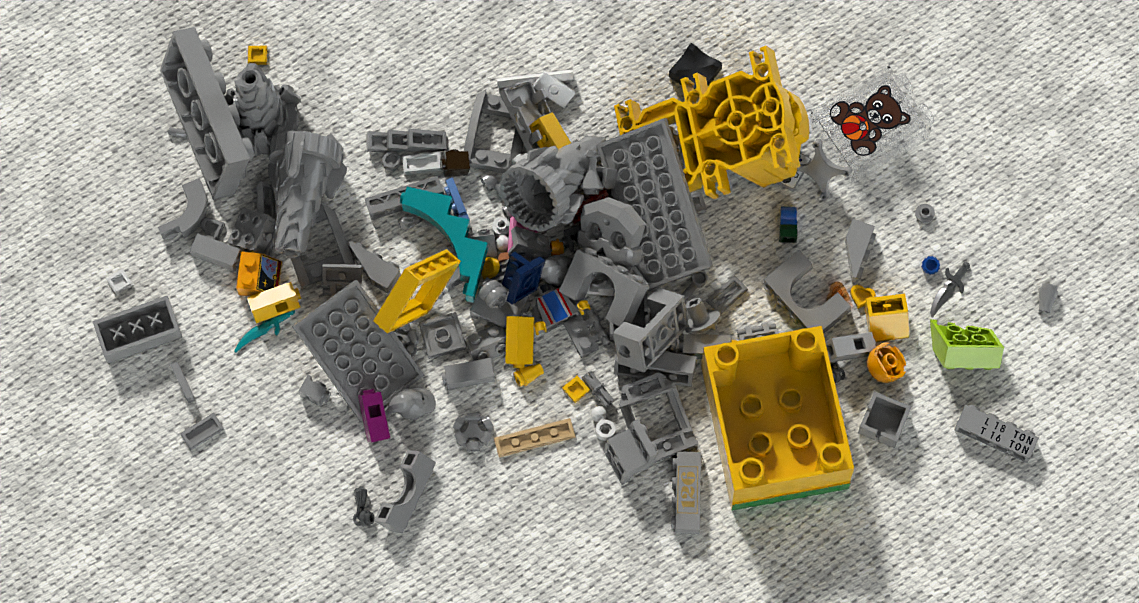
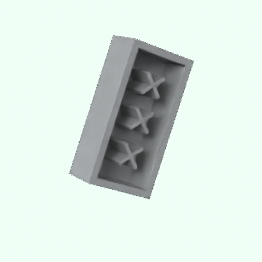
M168 296L92 321L103 355L108 364L183 338Z

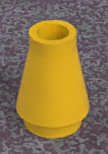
M540 363L517 368V371L513 372L519 387L527 386L537 377L544 374Z

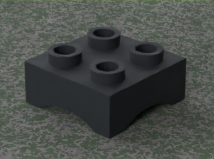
M690 43L681 58L670 69L669 78L682 85L680 79L688 77L689 80L694 82L693 88L696 89L693 74L699 73L706 77L707 85L709 86L721 71L722 62L708 56L696 45Z

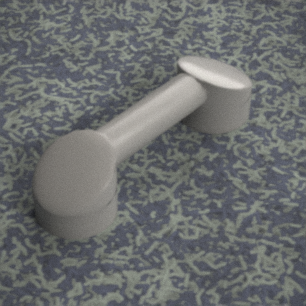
M486 174L482 176L480 180L483 185L486 184L487 187L485 188L488 191L494 188L501 197L500 182L491 175ZM503 206L502 211L505 215H508L507 218L510 220L512 215L506 206Z
M705 271L692 275L691 284L681 294L684 296L685 302L697 288L703 287L706 284L708 276Z

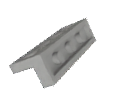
M438 176L365 198L371 220L403 211L400 198L388 200L394 194L401 196L402 193L400 192L406 191L407 186L444 195V190ZM436 182L437 186L425 189L427 184ZM375 200L383 202L374 206L370 205V202Z

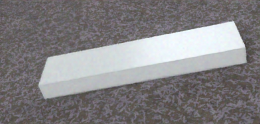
M572 70L548 72L559 81L574 79ZM542 73L497 79V86L499 89L508 88L526 80L531 81L532 85H534Z

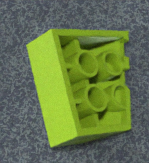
M930 319L933 351L944 368H965L968 370L974 368H983L985 370L1000 369L1004 346L992 329L969 325L962 329L951 322H948L947 326L937 325V320Z

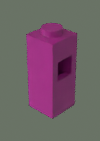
M375 389L364 390L363 395H358L367 442L372 443L390 439L381 392H375Z

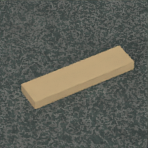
M569 418L496 437L494 442L500 458L576 437L571 419Z

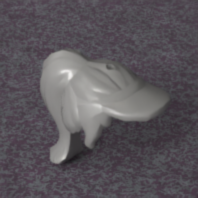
M563 255L549 256L544 259L546 261L541 278L546 283L557 288L562 285L573 258Z
M415 387L404 389L390 400L389 406H384L386 419L392 413H398L402 417L414 421L424 414L431 413L435 409L436 400L430 390Z

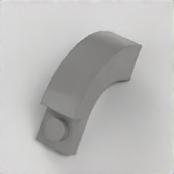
M200 178L182 185L188 201L187 208L179 218L158 227L163 239H173L179 232L182 233L183 238H186L200 227L208 207L207 195Z

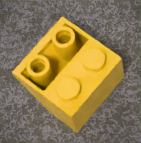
M905 293L866 298L864 308L868 332H872L876 342L909 338V316Z

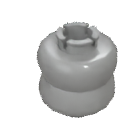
M486 280L481 284L478 295L489 308H500L505 304L507 292L497 280Z

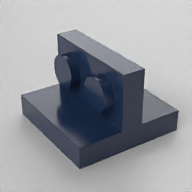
M516 252L510 254L502 285L509 289L507 302L513 305L537 291L546 260L539 256L529 262Z

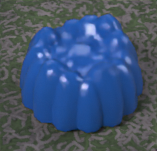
M928 256L922 261L921 268L925 273L933 275L940 269L939 260L936 257Z

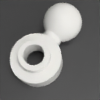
M505 217L497 218L492 224L494 234L499 237L496 240V247L500 251L508 250L509 238L507 236H509L510 220Z
M595 407L591 412V417L594 421L598 422L595 430L596 436L602 441H607L608 438L615 435V425L613 422L605 420L607 412L603 407ZM606 429L609 431V433L604 434L602 433V430Z

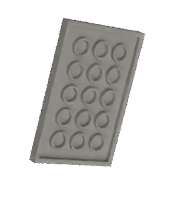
M354 280L292 327L358 420L363 422L358 395H363L364 390L375 389V392H381L385 406L402 390L409 388L425 375L393 331L387 334L373 321L379 310L360 283Z

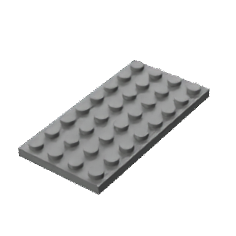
M663 118L597 144L603 167L618 169L615 189H610L613 199L631 205L646 223L640 242V247L644 253V260L636 265V268L648 283L649 289L651 290L712 268L713 264L667 119Z

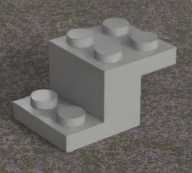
M639 419L631 422L628 430L608 438L604 448V453L621 485L629 482L631 476L652 467L658 452L656 444L650 441L646 426L641 424Z

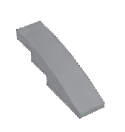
M408 129V131L388 130L387 133L368 131L366 134V151L382 153L389 151L397 153L446 151V132Z

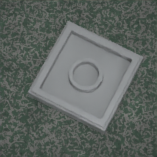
M456 312L419 322L428 359L466 349Z

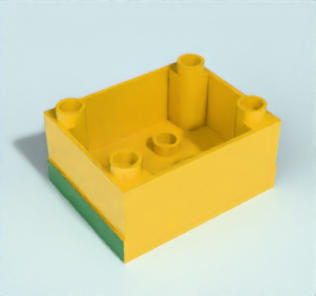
M822 326L703 347L701 369L732 511L849 489L854 465Z

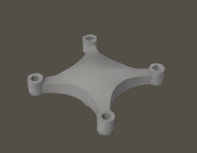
M816 139L812 144L813 148H815L813 160L807 164H800L801 167L797 168V171L809 175L820 186L822 193L820 198L827 200L830 196L828 188L830 179L836 175L848 177L853 170L849 166L841 167L832 163L823 152L822 140Z

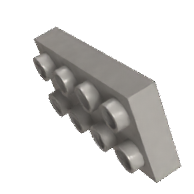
M191 27L173 31L160 72L212 199L216 200L236 193L241 179L246 177V167L248 162L253 160L254 151L248 138H241L237 129L240 125L237 108L235 105H227L224 98L226 93L225 79L221 72L214 73L210 64L212 61V49L208 40H200L196 28Z

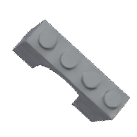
M588 247L586 249H577L559 292L573 300H584L592 280L598 274L604 273L612 280L615 288L614 300L605 319L617 326H620L624 321L632 324L649 285L643 282L642 277L629 274L625 267L612 264L611 259L598 256L595 250Z
M798 250L764 278V289L770 296L773 294L778 299L776 301L783 310L787 309L791 313L789 317L795 324L800 323L803 329L822 326L824 334L851 312V306L838 292L822 306L815 309L802 308L793 301L791 290L794 284L812 269V263Z

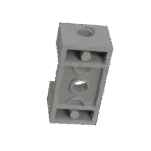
M658 287L647 298L651 321L645 328L624 321L614 331L613 337L619 364L645 372L688 327L683 295Z

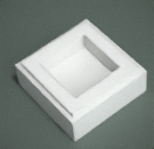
M123 269L106 278L116 295L133 286Z

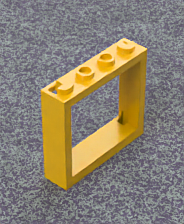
M445 249L405 268L373 321L388 334L428 314L461 261ZM423 284L415 298L410 300L417 287Z

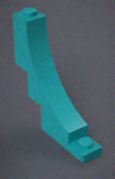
M407 186L406 191L402 192L400 197L403 211L415 214L430 222L446 237L456 257L461 261L459 264L460 279L465 282L463 294H465L467 302L474 303L488 252V243L468 238L471 227L470 219L450 215L453 205L452 196Z

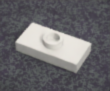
M543 71L533 85L538 91L544 88L547 97L563 108L566 107L575 94V91L546 71Z

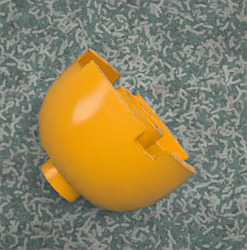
M887 342L876 346L867 358L869 373L874 379L882 383L897 381L906 373L904 371L906 361L903 354L896 346L892 348L888 345L890 343Z

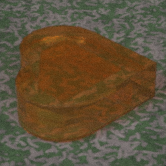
M841 282L831 284L826 302L837 292L846 301L851 300L845 286Z

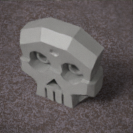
M609 197L583 206L581 230L578 231L577 245L582 249H586V247L591 248L597 252L598 256L607 257L612 260V264L623 266L629 271L644 260V253L640 247V242L646 223L631 205Z

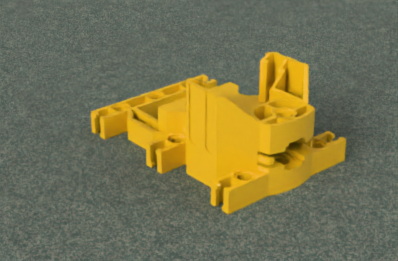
M766 45L760 47V51L764 52V57L763 54H758L754 50L749 52L753 75L739 71L713 81L708 86L706 77L695 73L693 78H695L696 89L693 88L694 82L689 80L688 77L680 79L685 98L684 102L673 97L647 107L642 112L640 105L631 99L625 101V105H628L626 108L620 104L614 105L620 135L663 118L667 119L669 125L676 123L686 167L683 169L689 191L693 192L701 189L703 185L705 195L713 199L719 197L716 193V182H718L717 189L723 195L731 193L726 171L728 169L763 188L789 177H794L797 168L801 167L799 162L801 144L809 140V119L801 99L782 87L775 52Z

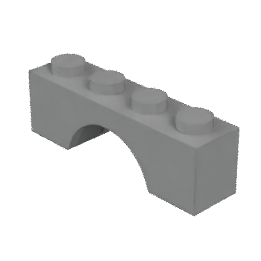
M407 450L400 465L404 475L403 491L394 502L382 503L374 521L389 531L403 534L436 462L420 451Z

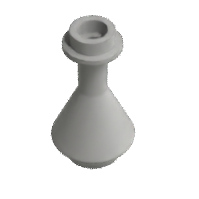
M587 150L585 156L589 157V170L580 188L584 189V194H599V190L603 189V186L596 171L597 157H601V155H599V151Z

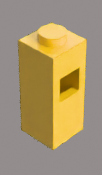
M292 282L247 297L256 323L301 308L298 300L302 298L298 288H293Z
M506 316L505 363L513 364V368H524L527 364H533L534 317Z

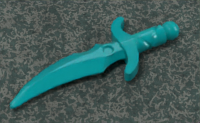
M295 310L270 318L267 321H263L261 325L252 328L238 342L234 352L237 353L252 340L267 334L273 327H275L274 333L277 336L280 333L279 323L288 319L290 315H294Z

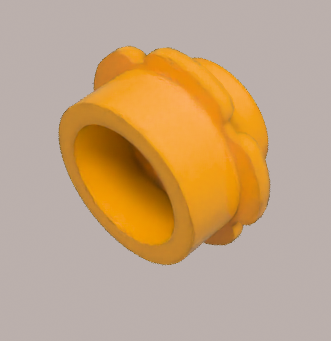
M559 239L550 242L551 256L564 253L563 242H559Z

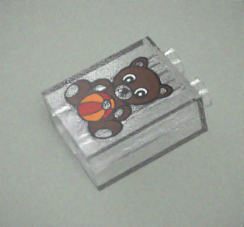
M890 66L811 110L809 125L818 138L822 140V144L838 166H849L852 168V173L846 177L850 184L855 183L912 150L929 138L931 124L934 123V117L930 109L924 103L917 106L910 96L913 93V87L909 79L903 73L896 76Z

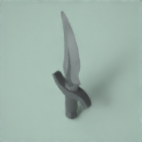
M964 262L954 276L950 274L949 268L945 269V275L949 280L944 283L943 288L935 296L930 311L932 318L953 295L956 286L960 288L961 294L964 292V285L961 279L967 272V269L970 268L968 262Z

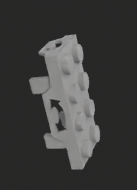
M526 80L503 89L499 93L527 152L540 148L537 144L542 139L540 131L536 130L532 133L529 125L544 116L541 108L542 105L545 108V115L551 113L545 100L547 94L544 88L536 92L531 81Z

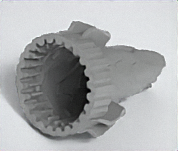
M249 63L238 74L237 79H234L236 91L233 88L228 89L224 98L227 105H235L238 110L240 125L237 129L241 138H248L252 144L254 155L261 156V154L270 153L272 137L277 133L297 131L299 122L297 105L301 102V98L293 92L294 88L288 84H283L281 88L276 85L274 86L270 78L265 76L263 70L256 63Z
M306 131L277 133L272 137L269 153L268 175L275 195L277 216L275 250L286 255L287 258H295L300 256V253H305L308 246L311 227L314 228L316 212L320 209L322 195L326 194L327 198L333 199L347 173V168L343 164L344 154H342L343 150L340 144L326 136Z
M586 135L578 141L576 139L559 150L556 146L529 151L527 159H521L502 175V180H500L501 197L509 213L516 221L531 230L547 231L560 223L569 224L585 199L582 194H573L580 188V184L589 170V157L585 156V154H587V150L598 151L597 144L605 142L606 139L604 137ZM597 157V166H598L599 164L602 163L600 157Z

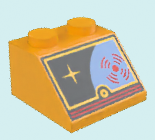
M241 252L236 287L238 294L241 296H252L279 286L282 261L262 253Z

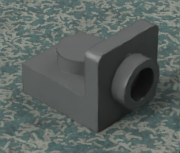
M581 224L564 230L562 242L565 249L569 248L571 253L574 252L572 240L577 242Z

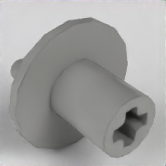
M694 298L686 303L685 306L691 317L688 319V327L685 329L686 333L698 334L710 328L712 330L717 329L716 324L721 318L718 310H706L701 298Z

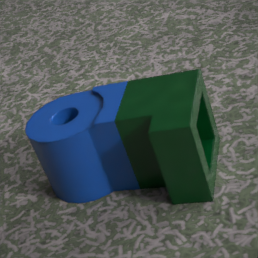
M781 206L779 242L796 243L798 236L797 207Z

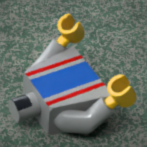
M548 283L541 285L538 288L541 297L536 299V305L532 311L535 333L539 335L538 332L540 330H544L545 333L564 325L565 322L579 316V311L581 315H584V309L591 310L588 301L573 300L559 292L560 288L552 291Z

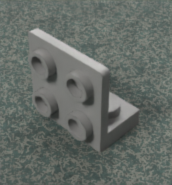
M242 208L228 243L248 249L254 253H262L269 256L277 238V234H275L276 219L267 214Z

